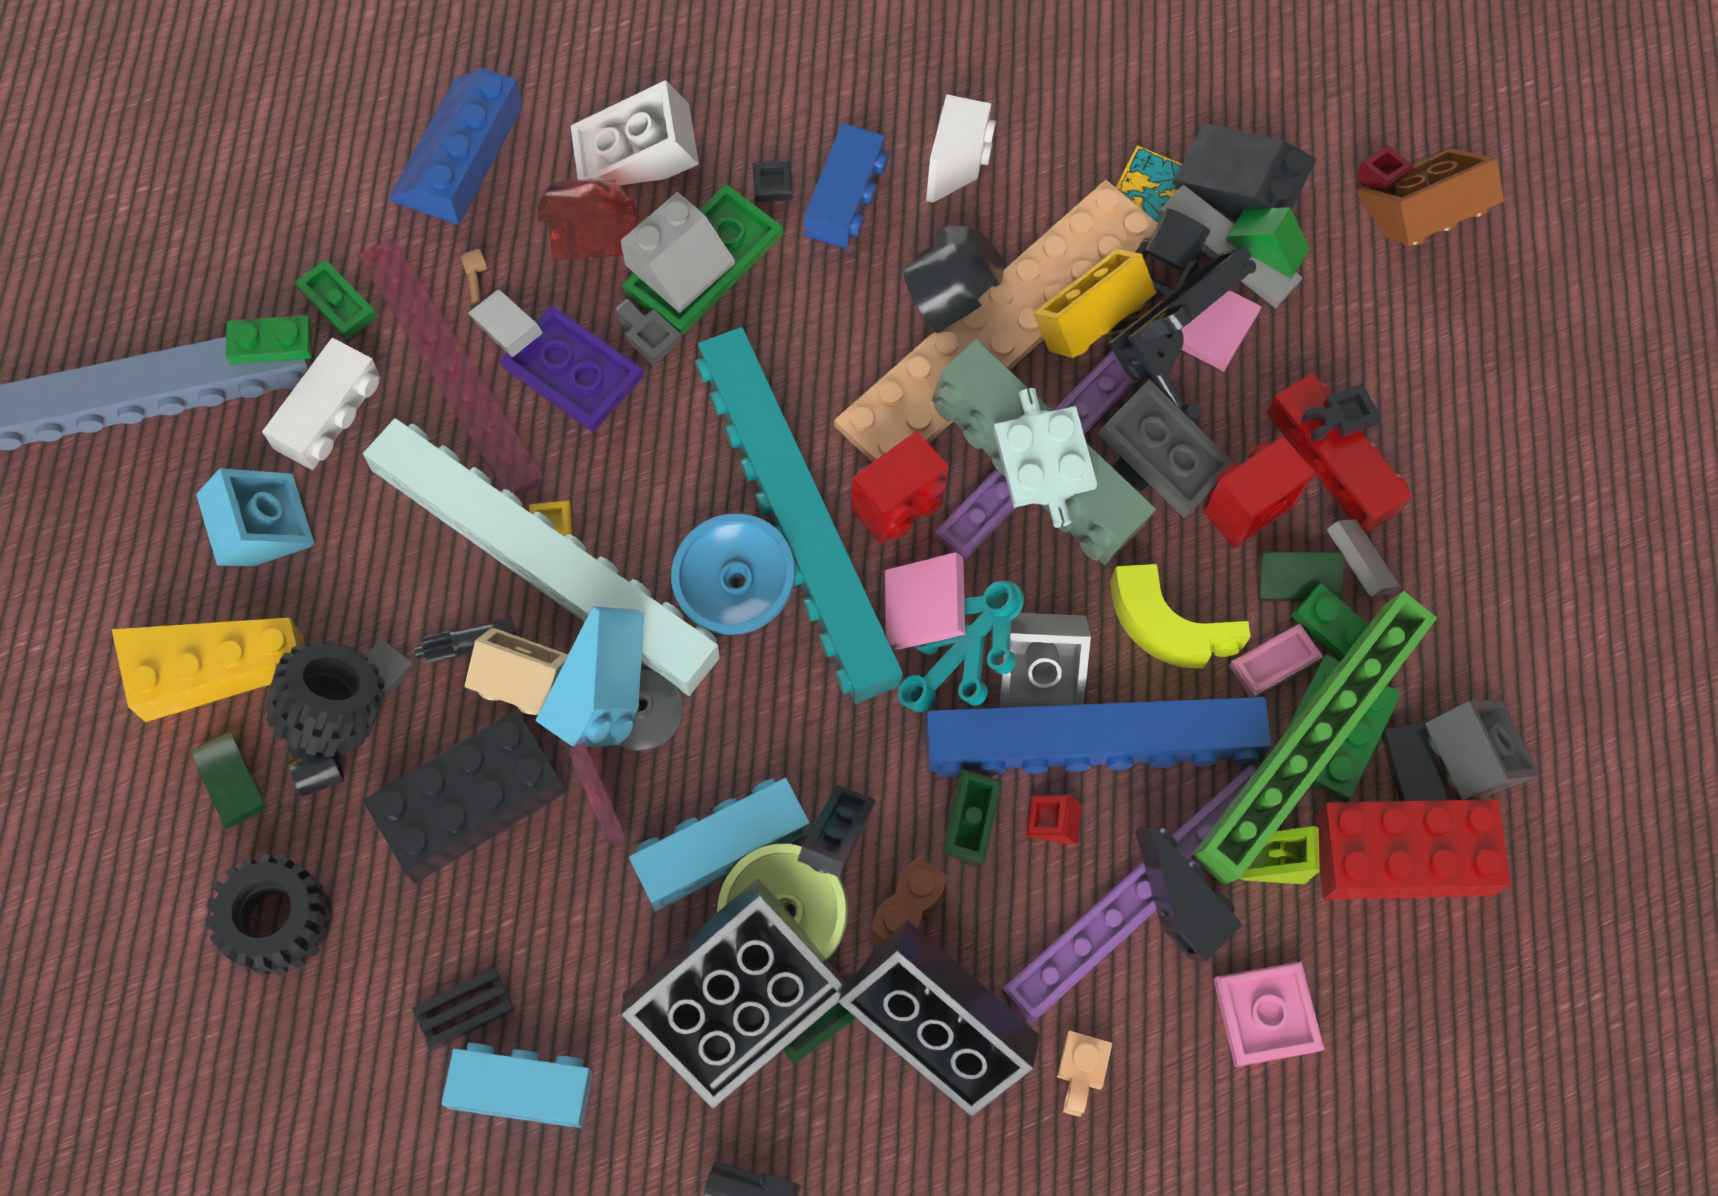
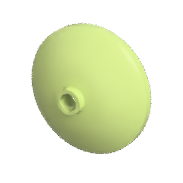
M772 844L756 849L743 857L732 868L722 885L717 912L758 878L785 908L789 904L795 906V921L824 958L828 960L840 944L847 924V897L840 877L829 873L817 872L809 865L797 861L802 848L798 845Z

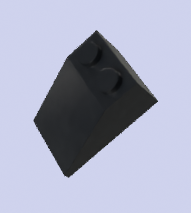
M1204 123L1172 184L1179 188L1185 185L1206 203L1238 220L1243 210L1290 207L1292 210L1317 158L1284 140Z

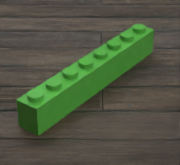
M1405 591L1384 604L1190 857L1223 885L1240 879L1433 625L1437 617Z

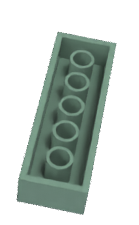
M975 339L942 370L931 401L934 402V407L938 414L945 420L956 423L963 430L965 439L977 449L982 448L992 458L995 468L1005 476L993 431L994 424L1015 420L1025 415L1018 393L1024 389H1027L1028 393L1029 388ZM1038 398L1041 411H1052ZM1087 444L1097 487L1095 490L1074 494L1065 500L1071 524L1066 526L1061 524L1059 529L1066 533L1070 532L1080 542L1082 551L1089 558L1095 561L1099 560L1105 566L1140 531L1156 508ZM1040 504L1051 514L1049 504Z

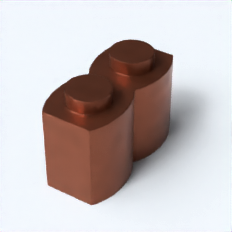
M921 857L909 864L899 878L896 894L885 900L877 910L872 922L870 941L879 945L907 920L919 930L921 921L936 909L941 900L946 883V874Z

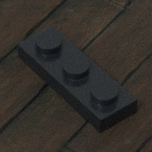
M836 784L802 845L797 861L809 865L817 872L829 873L840 877L871 816L876 800Z

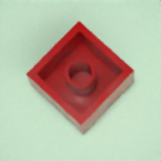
M916 430L852 477L851 511L881 545L891 538L897 540L910 530L913 521L922 515L925 517L932 515L942 506L948 464Z
M1284 436L1271 445L1267 441L1258 445L1248 455L1249 460L1240 466L1232 463L1226 467L1216 478L1219 481L1217 486L1209 493L1211 499L1204 513L1234 549L1295 507L1315 474Z

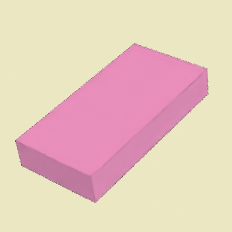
M1299 623L1231 661L1229 667L1248 696L1256 698L1317 664L1323 656Z

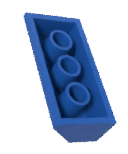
M480 68L455 78L389 195L390 201L460 225L523 108L517 80L485 68Z

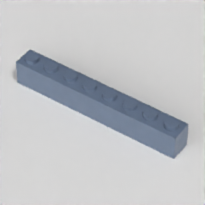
M226 337L2 384L0 385V450H14L23 444L37 441H55L62 436L78 432H97L103 427L120 423L134 424L142 421L143 418L162 414L176 415L189 408L217 406L223 403V401L240 397L255 398L264 392L277 389H294L312 365L311 359L230 364L226 358Z

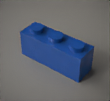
M842 123L805 212L804 236L848 249L852 236L858 237L860 235L865 220V214H862L865 204L872 205L877 190V183H874L877 174H884L889 160V153L884 152V135Z

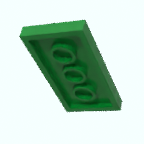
M727 184L702 206L699 211L706 216L735 260V264L680 313L635 273L622 284L623 292L648 312L654 309L681 333V337L784 235L783 226Z

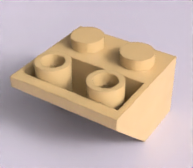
M492 627L475 640L464 687L477 691L485 699L502 700L516 705L520 711L526 714L538 715L568 654Z

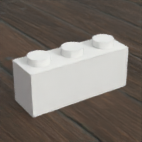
M331 338L262 431L271 447L311 470L316 467L320 460L326 459L332 451L337 436L343 429L348 428L352 424L356 416V410L365 398L373 395L378 387L380 375L373 359Z

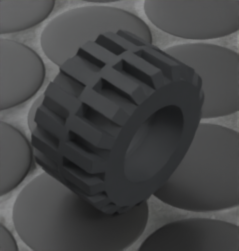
M311 641L307 642L306 647L299 644L292 647L290 653L285 652L276 666L264 712L268 713L266 718L268 725L276 727L274 734L280 740L285 738L289 740L288 746L295 750L301 747L306 749V754L314 756L316 752H322L324 757H332L335 751L344 755L350 753L353 747L359 748L364 744L366 737L368 738L372 731L385 695V691H383L385 686L384 679L378 676L380 670L375 664L367 663V656L363 653H354L352 651L353 648L344 645V647L336 646L335 642L325 641V644Z
M261 855L260 862L258 863L251 857L242 860V869L238 871L232 866L225 872L229 879L224 884L220 881L216 882L213 890L218 893L216 899L208 898L206 908L213 912V916L205 917L206 927L214 932L209 936L215 946L221 949L220 952L225 957L249 971L253 970L260 975L269 976L270 971L278 975L286 974L290 965L299 969L306 964L303 959L306 954L309 953L315 957L320 951L315 946L319 939L326 941L329 935V931L324 928L325 923L332 922V912L326 908L327 905L331 904L328 895L322 890L323 886L315 877L289 858L280 856L276 860L272 855ZM276 893L288 894L291 910L285 925L271 936L253 938L249 929V920L254 907L269 895Z

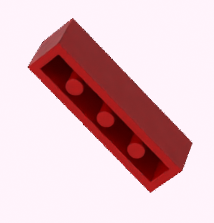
M1311 373L1275 395L1266 414L1298 454L1312 468L1315 475L1349 518L1356 519L1364 532L1368 533L1401 512L1413 495L1409 491L1404 478L1393 472L1384 461L1381 450L1375 444L1370 443L1361 431L1341 438L1335 428L1329 432L1325 439L1321 441L1311 440L1310 437L1313 431L1322 426L1317 421L1312 420L1303 423L1301 419L1306 410L1311 407L1325 408L1323 405L1324 401L1328 396L1333 395L1331 389L1325 383L1320 382L1314 373Z

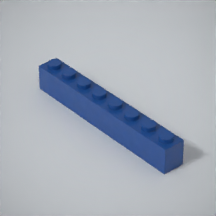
M1265 697L927 711L924 723L927 771L938 772V775L941 777L959 776L961 769L980 770V773L983 775H999L1005 773L1006 769L1023 768L1025 773H1042L1047 771L1048 767L1065 766L1066 771L1079 772L1090 769L1091 765L1107 764L1108 769L1123 770L1133 767V763H1150L1152 768H1167L1174 766L1177 761H1192L1194 766H1210L1216 764L1218 760L1234 759L1235 764L1246 765L1259 762L1260 758H1263L1272 746Z

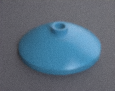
M746 514L721 515L697 526L680 544L672 564V589L679 606L695 624L718 634L736 635L748 633L772 621L787 604L795 583V561L787 541L770 523ZM739 577L745 579L741 587H732L734 579Z

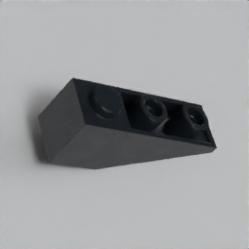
M1141 826L1135 832L1161 927L1190 960L1207 962L1243 925L1233 914L1235 907L1224 895L1219 892L1214 893L1204 880L1207 877L1196 863L1189 859L1185 860L1175 849L1178 846L1176 840L1168 831L1162 827Z

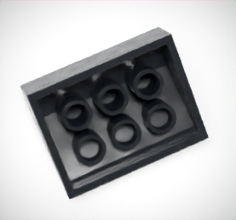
M757 878L623 993L621 1015L714 1108L833 1007L847 986L788 910Z

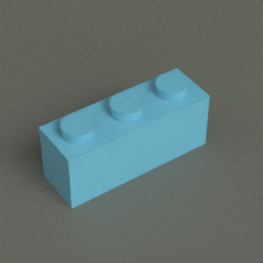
M468 1043L467 1050L453 1049L441 1105L451 1110L584 1129L594 1074L589 1068L583 1067L584 1060L568 1056H557L556 1063L538 1061L539 1053L517 1049L512 1050L511 1057L495 1055V1047L477 1043Z

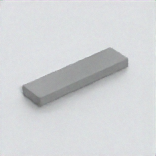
M1182 185L1159 210V217H1162L1166 208H1170L1198 221L1210 229L1211 232L1201 250L1212 259L1220 253L1237 248L1225 241L1235 224L1185 185ZM1252 256L1249 260H1253L1256 263V271L1247 275L1241 282L1277 309L1298 286L1303 277L1295 272L1292 279Z

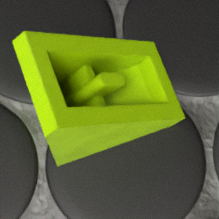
M1310 826L1275 831L1240 879L1244 881L1306 884L1320 871L1319 828Z

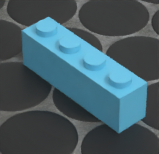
M786 778L775 782L774 779L766 780L752 789V795L738 802L736 798L728 799L713 809L714 814L700 821L697 818L688 819L674 828V834L660 841L658 837L648 839L635 848L636 853L630 855L629 859L655 912L728 875L743 857L754 850L772 844H789L810 833V822Z

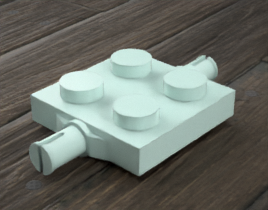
M1029 388L1028 393L1027 389H1024L1018 394L1025 415L1015 420L994 424L993 431L1013 507L1032 503L1049 504L1053 525L1055 528H1059L1061 524L1063 526L1071 524L1065 500L1074 494L1095 490L1097 487L1096 477L1076 406L1056 411H1041L1036 389Z

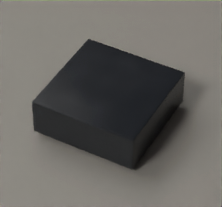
M790 161L752 163L755 202L793 200Z

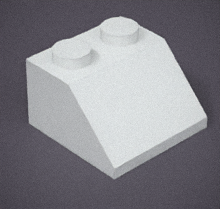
M946 94L930 157L926 201L935 202L977 180L981 164H989L996 125L995 120L989 119L991 103Z

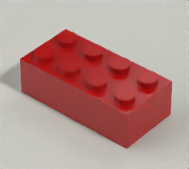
M1499 799L1326 803L1314 815L1315 827L1319 828V863L1323 900L1495 896L1511 886Z

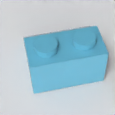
M220 468L196 494L217 565L257 566L310 548L314 544L293 474Z

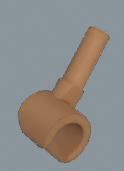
M478 248L464 253L461 257L469 282L472 305H479L481 303L479 280L476 273L487 270L483 255Z

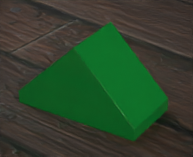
M1290 207L1243 210L1225 241L1237 248L1246 245L1251 256L1292 279L1310 249Z

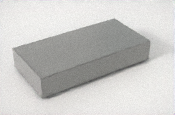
M499 289L469 312L473 321L511 357H514L543 333L538 324Z
M1356 519L1337 521L1327 529L1340 552L1343 553L1344 558L1369 596L1389 594L1400 586Z

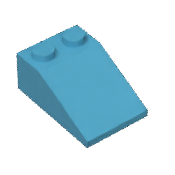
M593 606L535 721L574 748L620 745L633 728L632 720L639 706L644 613L638 609Z

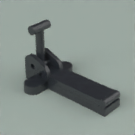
M1246 245L1220 253L1144 315L1130 318L1114 327L1108 333L1112 339L1109 345L1129 378L1140 381L1151 375L1156 386L1191 420L1197 419L1200 416L1201 409L1196 403L1185 404L1168 374L1183 347L1184 335L1182 328L1247 275L1256 271V263L1253 260H1249L1252 256Z

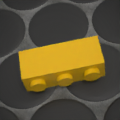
M1115 249L1034 311L1033 314L1049 352L1074 358L1085 353L1093 342L1102 335L1108 334L1129 314L1140 310L1144 303L1156 294V290L1142 254Z

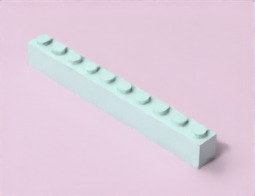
M395 418L365 450L363 455L374 473L582 621H586L593 606L638 609L644 613L641 663L665 677L686 695L690 696L719 660L717 639L711 632L699 625L693 628L683 621V614L673 605L667 602L661 605L650 597V591L643 584L634 579L630 582L626 581L618 575V569L610 561L601 556L595 559L585 552L586 547L573 535L567 534L564 537L554 530L553 523L546 516L537 511L532 515L522 508V502L513 493L506 489L500 492L491 486L490 479L479 469L472 467L468 470L459 463L460 459L449 448L441 445L438 449L428 442L429 437L416 425L410 424L407 427Z

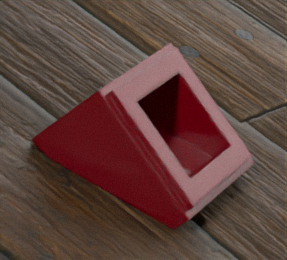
M1386 145L1360 163L1357 181L1364 185L1387 189L1412 172L1415 166L1390 146Z

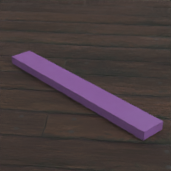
M1112 350L1053 411L1076 406L1085 437L1138 381L1129 378ZM995 469L935 531L934 537L953 553L957 552L963 556L964 562L1017 508L1013 507L1006 476Z
M1252 764L1172 835L1178 844L1175 849L1185 860L1189 859L1201 869L1203 868L1190 856L1256 772ZM1144 862L1002 989L1005 996L1030 1024H1033L1156 911Z

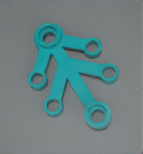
M999 581L991 584L985 590L983 596L964 598L965 619L968 615L981 614L972 625L965 626V635L930 642L925 646L923 644L914 646L915 649L923 654L932 655L941 646L953 645L924 678L912 675L901 683L898 690L900 703L914 712H923L930 709L936 700L935 690L963 660V681L959 685L958 694L962 700L970 705L977 706L983 703L988 694L987 686L981 681L984 636L992 628L993 648L987 655L988 666L999 674H1008L1016 665V655L1009 650L1011 620L1018 616L1024 604V595L1020 587L1009 581ZM1005 655L1004 662L998 665L999 658ZM977 686L975 694L969 697L970 690Z

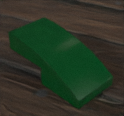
M231 731L191 750L204 785L227 829L267 809L257 780L249 770L239 743Z

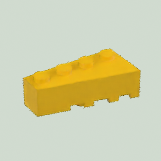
M290 618L112 629L128 707L145 722L270 685L276 666L285 652L290 653L292 647L299 644L305 647L303 635Z

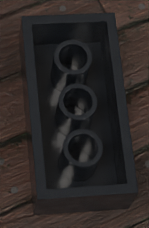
M516 709L363 799V802L404 873L416 884L566 792L559 777Z

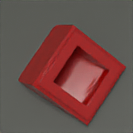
M1031 795L1026 836L1059 843L1077 844L1082 804L1071 795Z

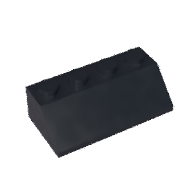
M908 920L876 947L839 997L838 1002L971 1116L1034 1068L1040 1035Z

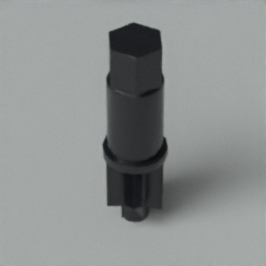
M508 617L459 630L450 629L446 632L422 637V645L414 647L417 659L425 657L427 664L461 657L462 654L473 652L475 640L492 627L517 636L513 619Z

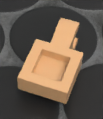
M1068 1031L1066 1034L1057 1078L1069 1081L1063 1106L1064 1113L1080 1117L1081 1113L1085 1111L1089 1087L1099 1090L1103 1087L1112 1047L1111 1042Z

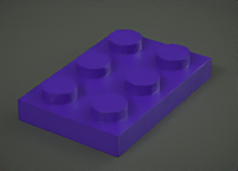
M551 305L536 321L543 333L514 357L506 353L500 360L502 368L587 429L594 432L644 377L643 369Z

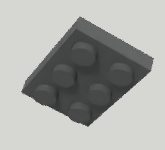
M1150 379L1097 432L1183 518L1190 514L1219 482L1216 479L1217 476L1226 467L1234 463Z

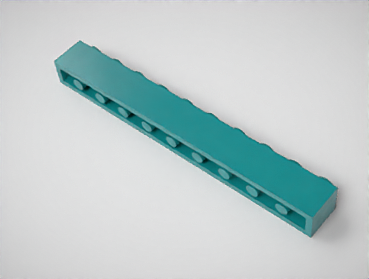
M740 327L698 343L700 359L695 360V366L699 377L703 383L709 381L714 391L709 393L716 414L721 415L724 413L728 425L724 426L726 436L733 449L739 447L743 455V459H740L739 462L747 482L754 480L759 492L755 494V499L763 517L770 515L775 528L783 535L792 551L796 570L794 586L801 584L806 595L802 599L805 612L811 622L818 621L823 632L818 635L823 652L827 658L833 656L839 670L835 671V677L842 693L847 694L850 692L854 703L858 704L899 687L903 672L743 328Z

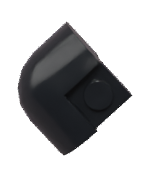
M949 226L936 232L935 249L928 248L916 257L914 262L903 268L904 279L915 304L934 331L938 333L982 306L978 299L991 285L996 287L1001 284L1003 258L991 241L980 231L968 226Z

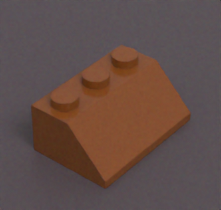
M1452 148L1414 164L1413 166L1415 167L1412 172L1387 189L1367 185L1357 190L1358 198L1385 237L1401 242L1405 246L1421 244L1426 241L1427 236L1438 231L1454 229L1458 226V222L1469 217L1485 215L1490 211L1489 208L1504 202L1497 158Z

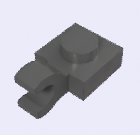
M626 298L614 308L619 314L615 317L616 321L628 330L625 333L626 341L653 366L681 342V333L654 309L644 316Z

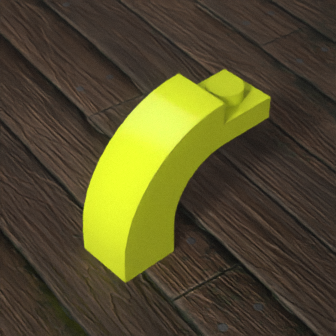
M1157 564L1116 566L1110 580V586L1117 617L1131 639L1151 656L1179 667L1204 669L1211 657V652H1214V655L1217 657L1233 656L1242 651L1250 639L1248 621L1201 624L1185 620L1174 613L1162 596Z

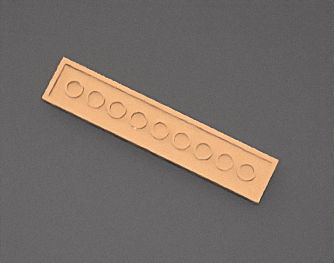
M1105 180L1003 270L1001 284L996 287L991 285L978 299L982 305L981 307L938 333L934 331L834 420V427L872 462L916 430L930 443L953 422L942 418L936 411L934 402L931 401L940 374L950 362L977 339L1007 369L1011 370L1044 340L1033 312L1115 249L1137 252L1141 242L1145 238H1151L1158 223L1110 182Z

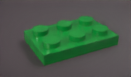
M1327 654L1321 659L1286 731L1340 663L1339 660ZM1387 685L1311 785L1344 802H1348L1351 799L1401 692Z

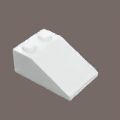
M666 80L571 125L578 186L582 190L668 179L699 164L689 103Z

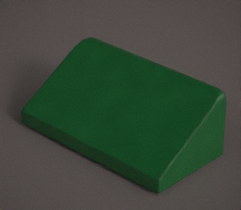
M1262 552L1256 562L1259 600L1303 601L1313 588L1320 583L1341 600L1344 565L1343 553Z
M965 769L960 770L942 853L975 868L985 863L1002 785L1001 780Z

